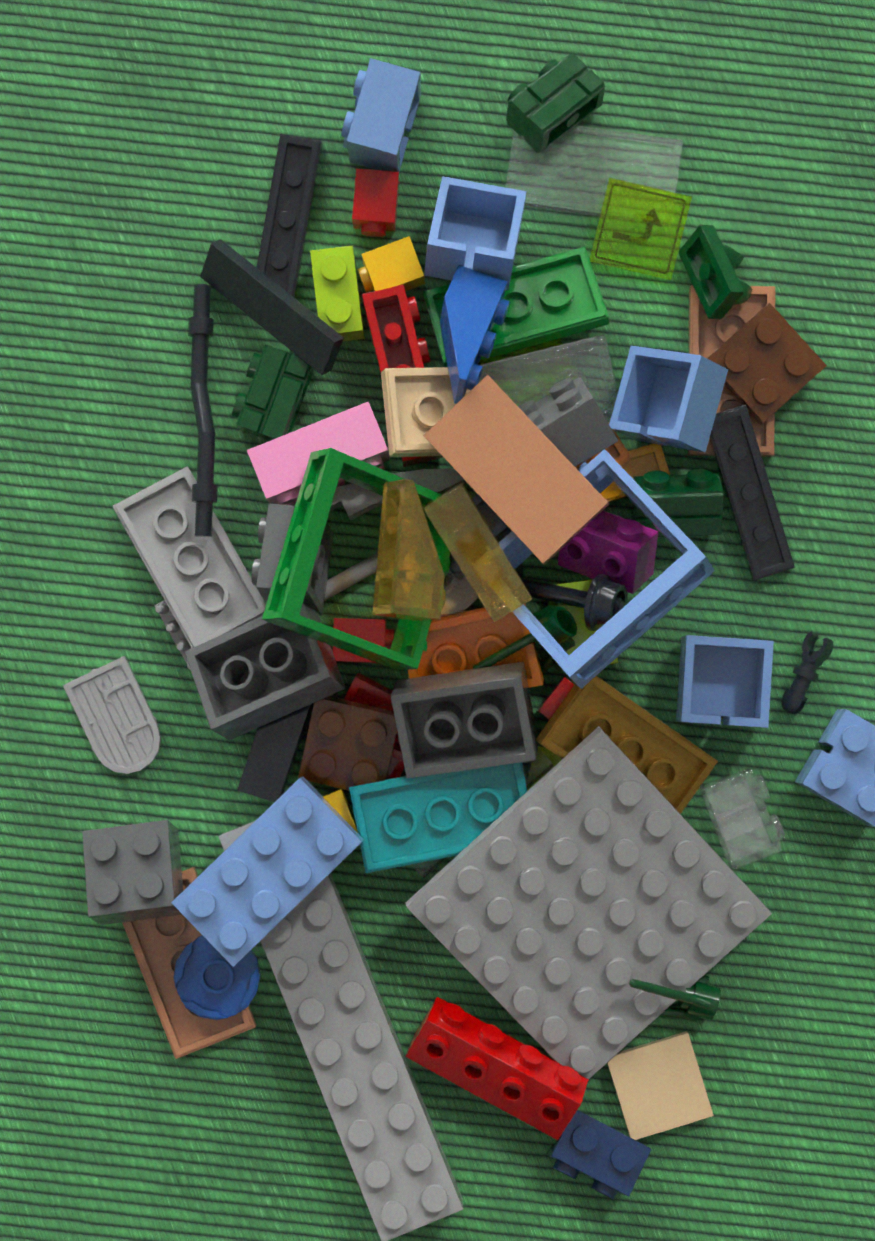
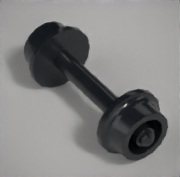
M522 563L503 579L518 598L521 595L584 608L585 625L590 631H597L628 602V593L625 585L612 582L607 574H598L593 579L588 591L524 579ZM481 577L479 585L481 599L494 605L504 603Z

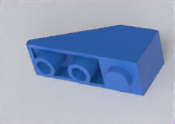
M458 265L445 294L440 318L441 333L455 404L465 396L467 389L472 390L478 384L483 370V366L478 365L481 356L489 358L497 336L496 333L492 332L495 324L503 325L510 306V301L504 299L507 281Z

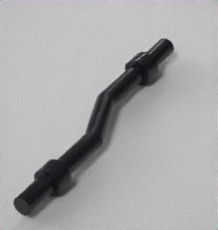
M207 284L194 285L193 317H190L188 320V336L192 337L190 388L198 429L197 484H192V502L196 503V537H212L213 504L217 503L218 485H214L216 434L207 387L209 338L213 337L214 319L210 318L211 286Z

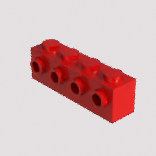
M404 284L362 294L380 374L385 368H424L423 364L430 363L425 337L417 339L413 324L420 321L415 296L407 298ZM443 456L401 457L403 467L444 458Z
M436 997L420 1024L405 1056L556 1140L560 1138L580 1107L589 1080L581 1076L573 1068L561 1065L541 1054L535 1047L521 1043L503 1033L495 1025L487 1024L468 1014L460 1006L448 1003L439 997Z

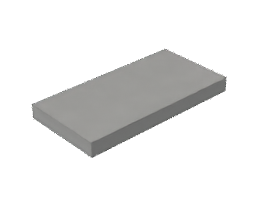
M187 466L113 505V509L187 642L193 648L262 617L266 603L256 586L252 584L249 573L214 512L212 516V537L195 536L196 503L192 502V484H197V481Z

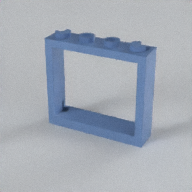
M605 449L588 464L584 461L578 471L599 493L614 482L682 556L575 651L568 655L503 581L506 576L532 554L530 549L513 531L499 543H494L486 549L489 552L473 565V568L580 689L715 571L707 557Z

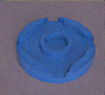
M201 935L188 944L176 961L173 978L177 993L187 1009L202 1018L221 1020L235 1016L249 1006L258 991L261 972L258 958L252 949L233 967Z

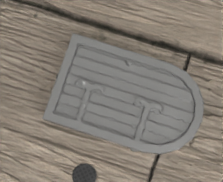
M126 656L98 669H93L90 673L63 685L91 744L92 751H94L105 767L114 772L129 774L143 770L154 761L161 743L157 719L153 716Z

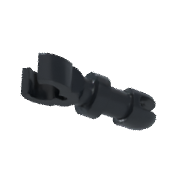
M812 631L804 638L802 662L800 666L795 665L792 672L796 674L790 689L786 688L781 700L782 708L791 714L799 713L804 708L808 699L805 695L811 682L816 683L819 674L816 673L817 668L829 658L833 651L834 643L827 637L823 639L821 649L814 651V644L819 637Z

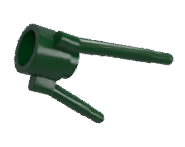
M551 604L541 611L532 613L565 651L575 646V641L572 637L577 634V624L572 614L566 608ZM529 633L477 663L472 669L490 667L533 642H536L541 648L544 647ZM550 654L540 665L543 676L556 662Z
M706 975L702 976L690 988H686L685 992L636 979L629 981V985L632 988L678 1000V1007L681 1008H667L659 1017L683 1018L693 1022H697L699 1017L712 1020L720 1001V987L710 985L709 976Z

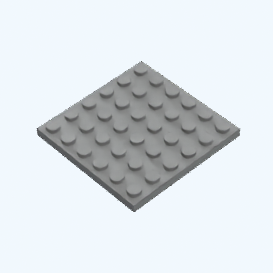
M599 726L406 902L407 908L556 1062L573 1068L587 1079H590L676 1001L632 988L629 985L631 979L685 992L686 988L693 986L772 914Z

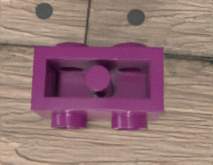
M603 510L559 551L558 565L592 579L598 574H607L612 582L625 585L627 592L634 594L654 573L659 531L645 527L635 520H627Z

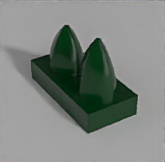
M700 224L678 253L708 319H722L733 305L742 304L747 301L753 289L746 282L738 278L733 269L740 265L744 257L733 248L721 243L713 225Z

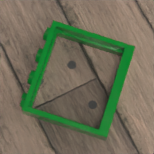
M333 448L311 452L262 620L395 670L418 669L422 653L427 651L426 638L431 621L435 618L439 609L438 595L442 581L450 569L449 556L453 541L461 529L458 527L464 504ZM339 478L428 515L391 649L300 615Z

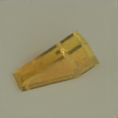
M402 479L386 482L383 489L372 615L415 621L441 620V611L446 601V592L443 588L445 575L414 480Z
M462 482L424 506L423 509L494 622L532 599Z

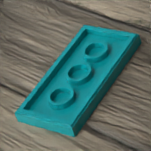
M522 762L414 778L403 776L349 787L357 831L363 838L360 846L365 872L370 873L458 855L527 792Z

